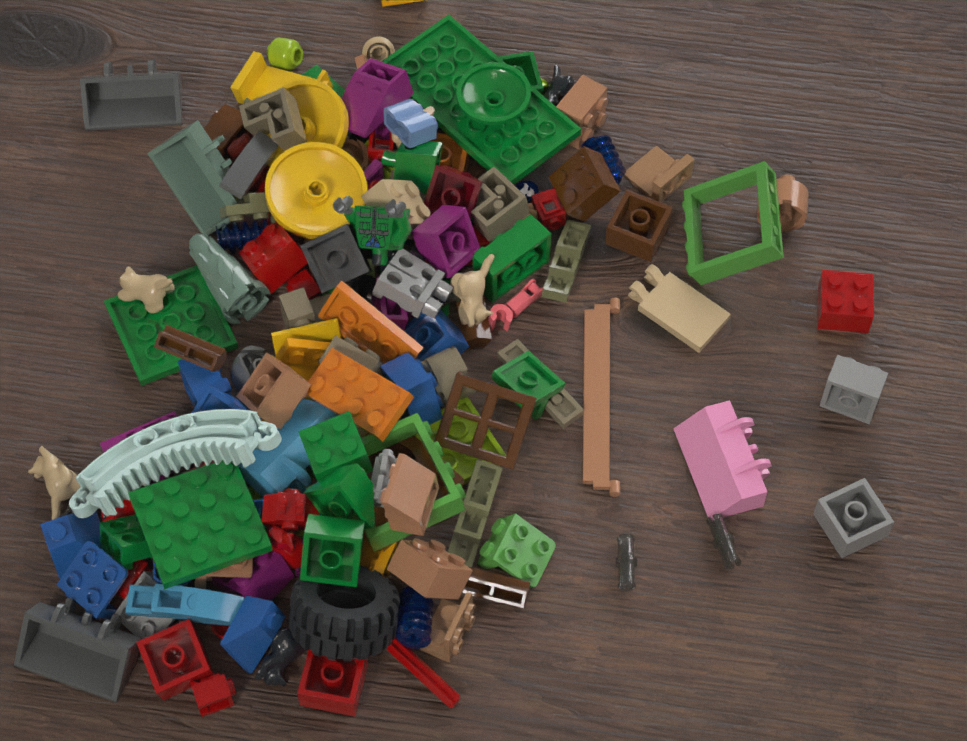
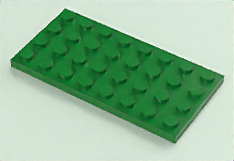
M447 15L381 61L406 70L414 93L408 99H413L423 109L430 106L435 109L433 117H435L439 128L487 171L495 167L513 185L581 135V128L533 86H531L529 106L521 116L513 121L499 125H488L467 117L460 109L456 97V89L461 77L477 65L505 62L451 15Z

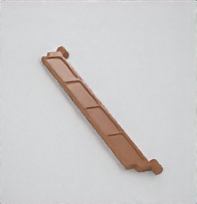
M611 298L610 304H595L594 309L584 310L583 484H593V490H609V495L612 497L620 496V481H609L610 313L617 314L620 312L619 298Z

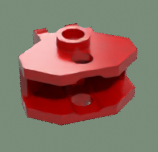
M285 489L284 492L264 495L263 526L271 527L275 525L287 531L305 530L308 514L319 515L318 510L306 494H301L300 490Z

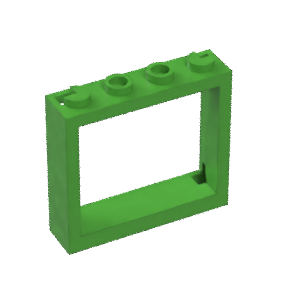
M765 161L684 190L682 206L685 211L686 221H684V229L687 234L685 249L688 254V263L686 264V269L689 276H692L700 285L784 258L776 173ZM757 185L762 243L704 262L700 204Z
M416 413L398 421L383 442L371 434L362 437L361 440L369 456L411 436L419 435L449 493L435 500L427 527H430L465 511L462 499L466 495L460 483L455 485L452 479L455 477L450 463L443 462L441 457L444 456L439 442L433 443L430 437L433 435L428 421L422 422L420 416ZM389 522L378 527L374 525L372 528L364 529V533L374 552L412 535L391 530Z

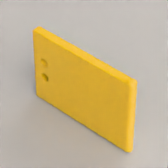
M338 318L273 332L271 336L276 355L286 338L331 342L335 336L341 338Z

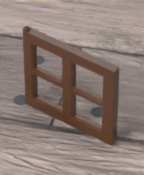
M459 371L456 373L434 442L438 441L443 448L514 470L537 398L462 375V372ZM464 386L487 393L481 416L457 409ZM498 397L522 404L516 427L491 420ZM454 415L478 423L471 445L447 438ZM489 426L513 434L506 456L482 449Z

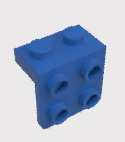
M88 541L74 558L57 583V586L66 593L67 597L74 599L75 603H79L85 608V612L91 613L92 618L96 620L100 618L111 619L117 609L110 604V601L127 578L128 570L97 544Z

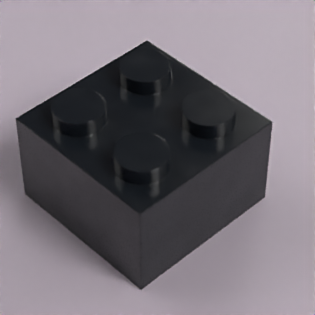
M345 224L300 246L322 293L334 290L341 281L347 284L372 272L363 249L358 246L357 238L350 224Z

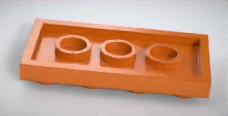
M343 281L335 287L318 314V317L323 321L338 318L341 336L355 341L358 344V348L364 352L367 349L373 351L380 356L379 360L384 364L407 352L416 359L424 348Z
M331 348L308 382L311 386L306 395L338 415L350 411L357 427L382 442L414 398L410 392L334 348Z

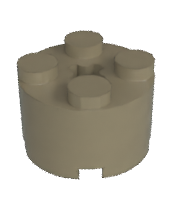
M454 346L421 361L427 373L431 372L437 382V386L434 388L441 398L442 408L446 407L456 373L461 371L462 375L469 377L468 369ZM464 386L459 400L476 393V390Z

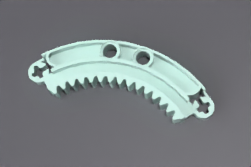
M217 409L181 415L162 421L131 435L111 447L79 473L76 480L80 488L69 500V505L78 518H87L98 508L106 516L116 515L115 508H123L125 506L123 500H130L128 492L137 490L141 486L150 485L151 480L158 482L162 474L165 477H169L171 470L179 473L182 466L188 470L192 463L199 467L202 461L208 466L212 460H214L216 465H219L223 460L226 465L233 461L235 466L242 463L243 467L246 468L256 460L252 453L254 449L263 451L273 450L281 443L282 437L276 425L261 421L257 412L250 410Z

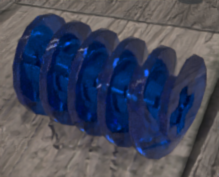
M609 135L591 137L584 141L581 147L585 146L601 153L617 185L620 184L622 177L626 173V168L622 166L623 162L619 158V153L615 150L611 137Z
M267 219L263 220L261 227L257 220L253 221L252 228L249 227L246 221L243 222L242 229H239L236 222H233L232 230H229L226 223H223L222 231H219L216 225L218 244L225 251L229 248L232 255L236 253L237 247L241 251L246 243L256 239L268 226Z
M407 586L399 595L400 604L396 637L402 645L408 648L420 649L427 647L431 643L434 601L432 598H425L412 587Z

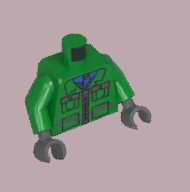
M345 196L343 199L338 197L333 202V208L337 213H344L345 218L354 231L359 248L373 249L372 264L387 265L388 250H402L412 231L409 222L410 209H407L406 204L402 201L396 204L395 199L388 202L385 207L355 205V208H351L353 199L350 196Z

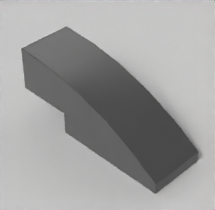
M258 131L228 170L219 187L242 199L260 178L264 168L274 158L279 145L271 137Z

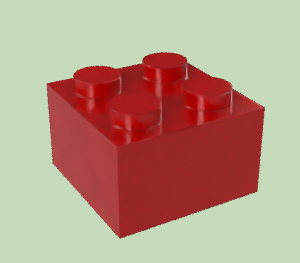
M277 221L268 225L256 239L246 243L239 252L252 273L269 289L270 293H273L308 263L300 246Z
M822 269L818 284L817 329L869 333L874 318V274Z
M190 619L136 642L156 694L163 701L191 689L190 681L200 682L201 679L215 675L197 628Z
M308 650L297 692L299 705L355 717L368 667V658L360 661L359 659H352V661L336 659L334 661L327 659L326 656H316L311 650Z

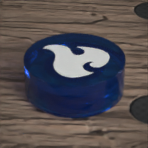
M521 181L515 186L526 196L527 203H531V195L539 193L538 186L532 181Z

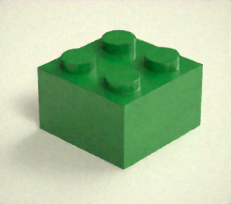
M350 411L298 431L317 481H320L339 467L358 463L365 470L366 474L373 471Z
M308 514L303 539L300 580L357 587L361 567L365 521Z

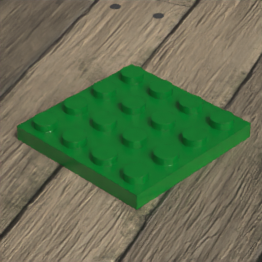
M197 265L167 276V279L171 278L173 281L174 291L164 296V307L157 313H149L141 300L122 301L118 298V295L104 300L108 314L141 386L180 371L177 361L181 360V358L154 347L159 331H163L166 325L224 348L226 353L238 348L235 336Z
M222 460L219 465L212 463L208 466H203L128 492L164 590L272 551V545L238 465H234L233 461L226 465Z

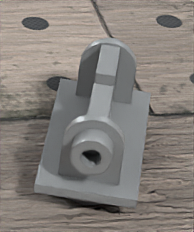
M384 449L379 454V457L375 459L371 482L374 484V507L384 508L380 502L381 493L384 487H388L390 467L392 463L397 461L393 451L389 449Z

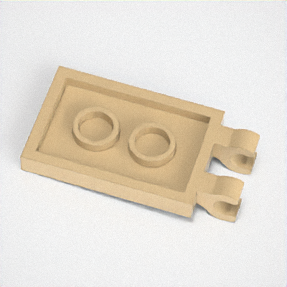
M651 264L645 270L647 275L644 277V280L655 286V288L649 293L642 283L635 281L629 288L632 291L628 296L640 303L638 311L700 353L728 322L731 314L671 272L664 276L658 267Z

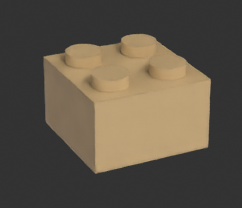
M382 179L361 196L366 206L385 207L392 199L396 200V204L400 201L404 202L406 208L410 209L409 222L412 230L430 216V210L424 205L419 195V189L413 181ZM412 232L407 240H414Z

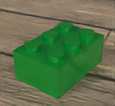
M531 214L525 219L518 220L511 229L497 235L493 242L486 247L479 248L473 255V271L480 270L484 260L490 254L495 256L485 277L483 293L492 303L550 262L551 233Z

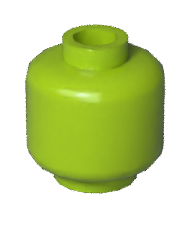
M278 37L268 46L267 57L273 67L293 70L303 60V49L296 40Z

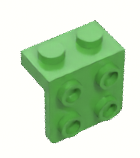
M516 513L497 519L491 528L493 533L490 539L480 549L479 554L481 556L477 565L484 570L499 566L516 579L530 582V588L536 587L555 550V542Z

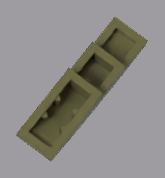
M571 220L566 221L556 245L555 255L542 290L543 298L567 302L585 250L591 225Z
M478 459L466 492V497L464 498L465 511L460 512L448 549V553L463 558L465 560L464 564L468 567L473 565L503 469L501 466Z

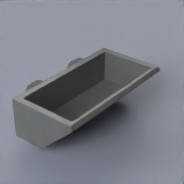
M155 59L148 60V73H134L133 65H127L128 74L114 75L112 62L104 63V75L83 76L80 78L85 131L182 125L180 71L157 72Z
M67 597L65 604L59 603L57 607L39 602L27 610L23 618L14 666L117 703L137 662L139 648L136 642L142 640L141 637L119 630L121 616L114 613L111 620L106 619L102 624L93 621L91 613L85 612L83 617L73 614L75 600Z

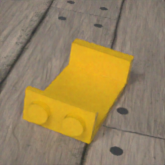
M253 51L230 88L237 102L244 104L246 98L250 100L257 99L293 81L315 80L331 88L333 85L325 70L321 71L317 79L267 66L262 53Z

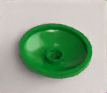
M498 62L484 63L471 68L461 77L457 85L456 97L460 109L470 119L482 124L499 125L513 121L525 112L531 100V86L527 77L519 69L511 65Z

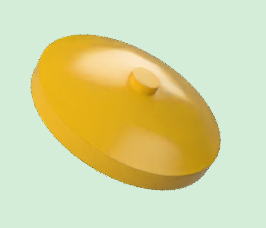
M298 80L280 87H284L296 98L307 140L305 143L321 142L342 148L348 133L349 117L343 100L331 87L315 80ZM280 146L274 158L268 164L270 167L276 158L284 152Z
M309 142L289 148L272 163L266 177L265 198L271 215L284 229L303 238L315 239L345 224H349L344 213H337L333 208V202L338 197L343 199L345 196H350L353 199L351 208H355V205L365 206L361 196L367 192V181L361 166L349 153L331 144Z

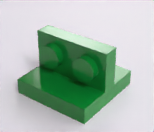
M529 350L497 368L491 375V379L499 386L537 398L531 418L534 420L542 416L549 398L561 392L565 386V382ZM516 403L520 408H522V404Z

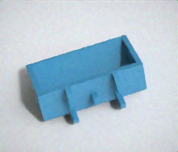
M307 399L301 400L294 409L290 420L283 425L281 430L277 428L282 437L281 443L269 451L254 449L252 452L256 459L254 463H251L246 468L243 467L242 463L238 465L243 479L263 498L264 495L284 492L288 488L300 490L301 494H303L307 490L305 486L309 487L312 483L309 474L306 472L309 467L311 469L312 467L298 431L336 417L338 414L317 402Z

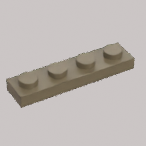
M516 339L497 353V358L503 364H506L528 351V349L519 339ZM564 388L561 392L549 398L545 410L563 429L584 415V409Z

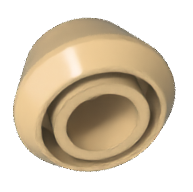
M384 37L369 39L364 44L362 54H364L367 60L372 58L378 61L384 60L395 52L393 44Z

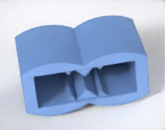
M407 99L384 108V124L391 133L399 137L406 147L412 148L437 138L438 123L435 117L425 112L422 106L413 99Z

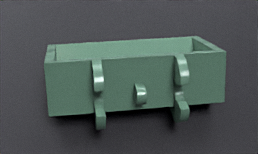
M197 120L148 152L147 155L201 234L209 235L230 223L229 218L221 219L220 208L225 205L244 203L243 197L239 199L219 187L220 182L230 169L229 165L232 163L230 158L224 160L216 148L225 138L223 135H220L211 140Z

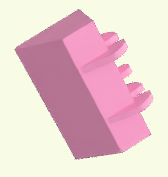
M730 400L704 407L673 428L707 516L711 521L763 507L767 496V489L763 479L770 474L766 468L772 466L769 459L754 460L752 454L758 451L757 445H748L746 439L753 433L749 427L755 424L750 417L737 419Z

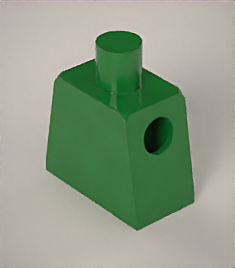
M428 141L408 148L401 142L397 152L384 150L382 164L395 167L394 180L413 181L418 187L419 192L427 194L435 166L440 165L443 143Z

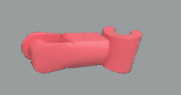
M533 278L504 305H494L490 309L493 315L488 317L490 331L494 329L496 320L503 321V329L508 331L512 319L516 318L529 305L542 296L543 287L540 288ZM530 291L533 295L530 296L527 292Z

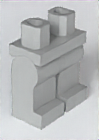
M402 249L397 251L378 278L372 295L379 299L383 296L398 303L402 309L412 312L411 315L419 318L421 313H424L434 319L440 311L442 303L432 297L435 296L446 302L454 287L442 280L444 272L439 269L436 271L429 264Z

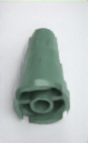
M198 233L190 239L189 253L197 264L226 320L231 324H241L238 318L244 317L248 321L256 316L269 301L266 294H270L269 289L233 256L229 255L211 236Z

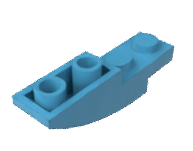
M155 584V586L130 585L125 613L131 616L184 619V621L190 619L192 623L230 625L245 598L184 586H173L164 590L163 584Z

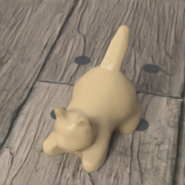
M490 254L484 260L480 270L469 271L464 274L456 273L451 279L450 285L454 287L452 293L461 299L459 317L462 325L468 324L469 327L474 326V324L479 325L486 317L493 315V312L487 310L482 303L485 277L495 258L493 254Z
M128 266L126 267V272L120 277V285L123 289L118 292V298L129 302L141 300L149 313H157L164 307V296L174 291L173 281L171 278L167 279L166 276L160 274L138 275Z
M41 446L39 452L42 456L37 457L33 468L28 470V473H34L35 478L44 477L46 488L51 496L52 520L59 518L61 514V501L70 499L80 488V485L76 480L78 475L68 469L54 454Z

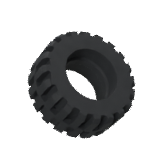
M365 566L360 567L357 587L303 581L299 578L294 583L291 592L289 629L296 642L306 651L311 650L316 656H326L327 659L334 661L336 659H343V661H352V659L365 660L370 655L374 657L380 654L395 639L400 604L399 593L387 577L383 578L380 572L376 570L370 571Z

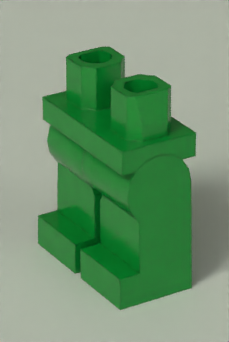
M136 514L100 522V547L127 570L133 569L134 561L148 557L152 558Z

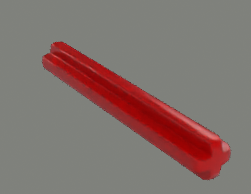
M395 636V639L386 650L449 708L455 707L460 701V695Z

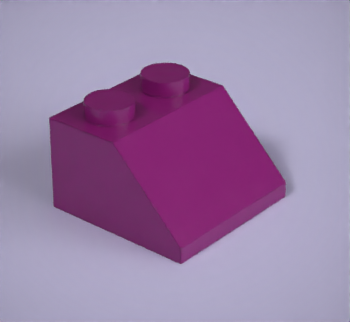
M442 205L411 231L419 254L437 270L439 269L444 272L446 278H451L473 259V255L480 248L466 207Z

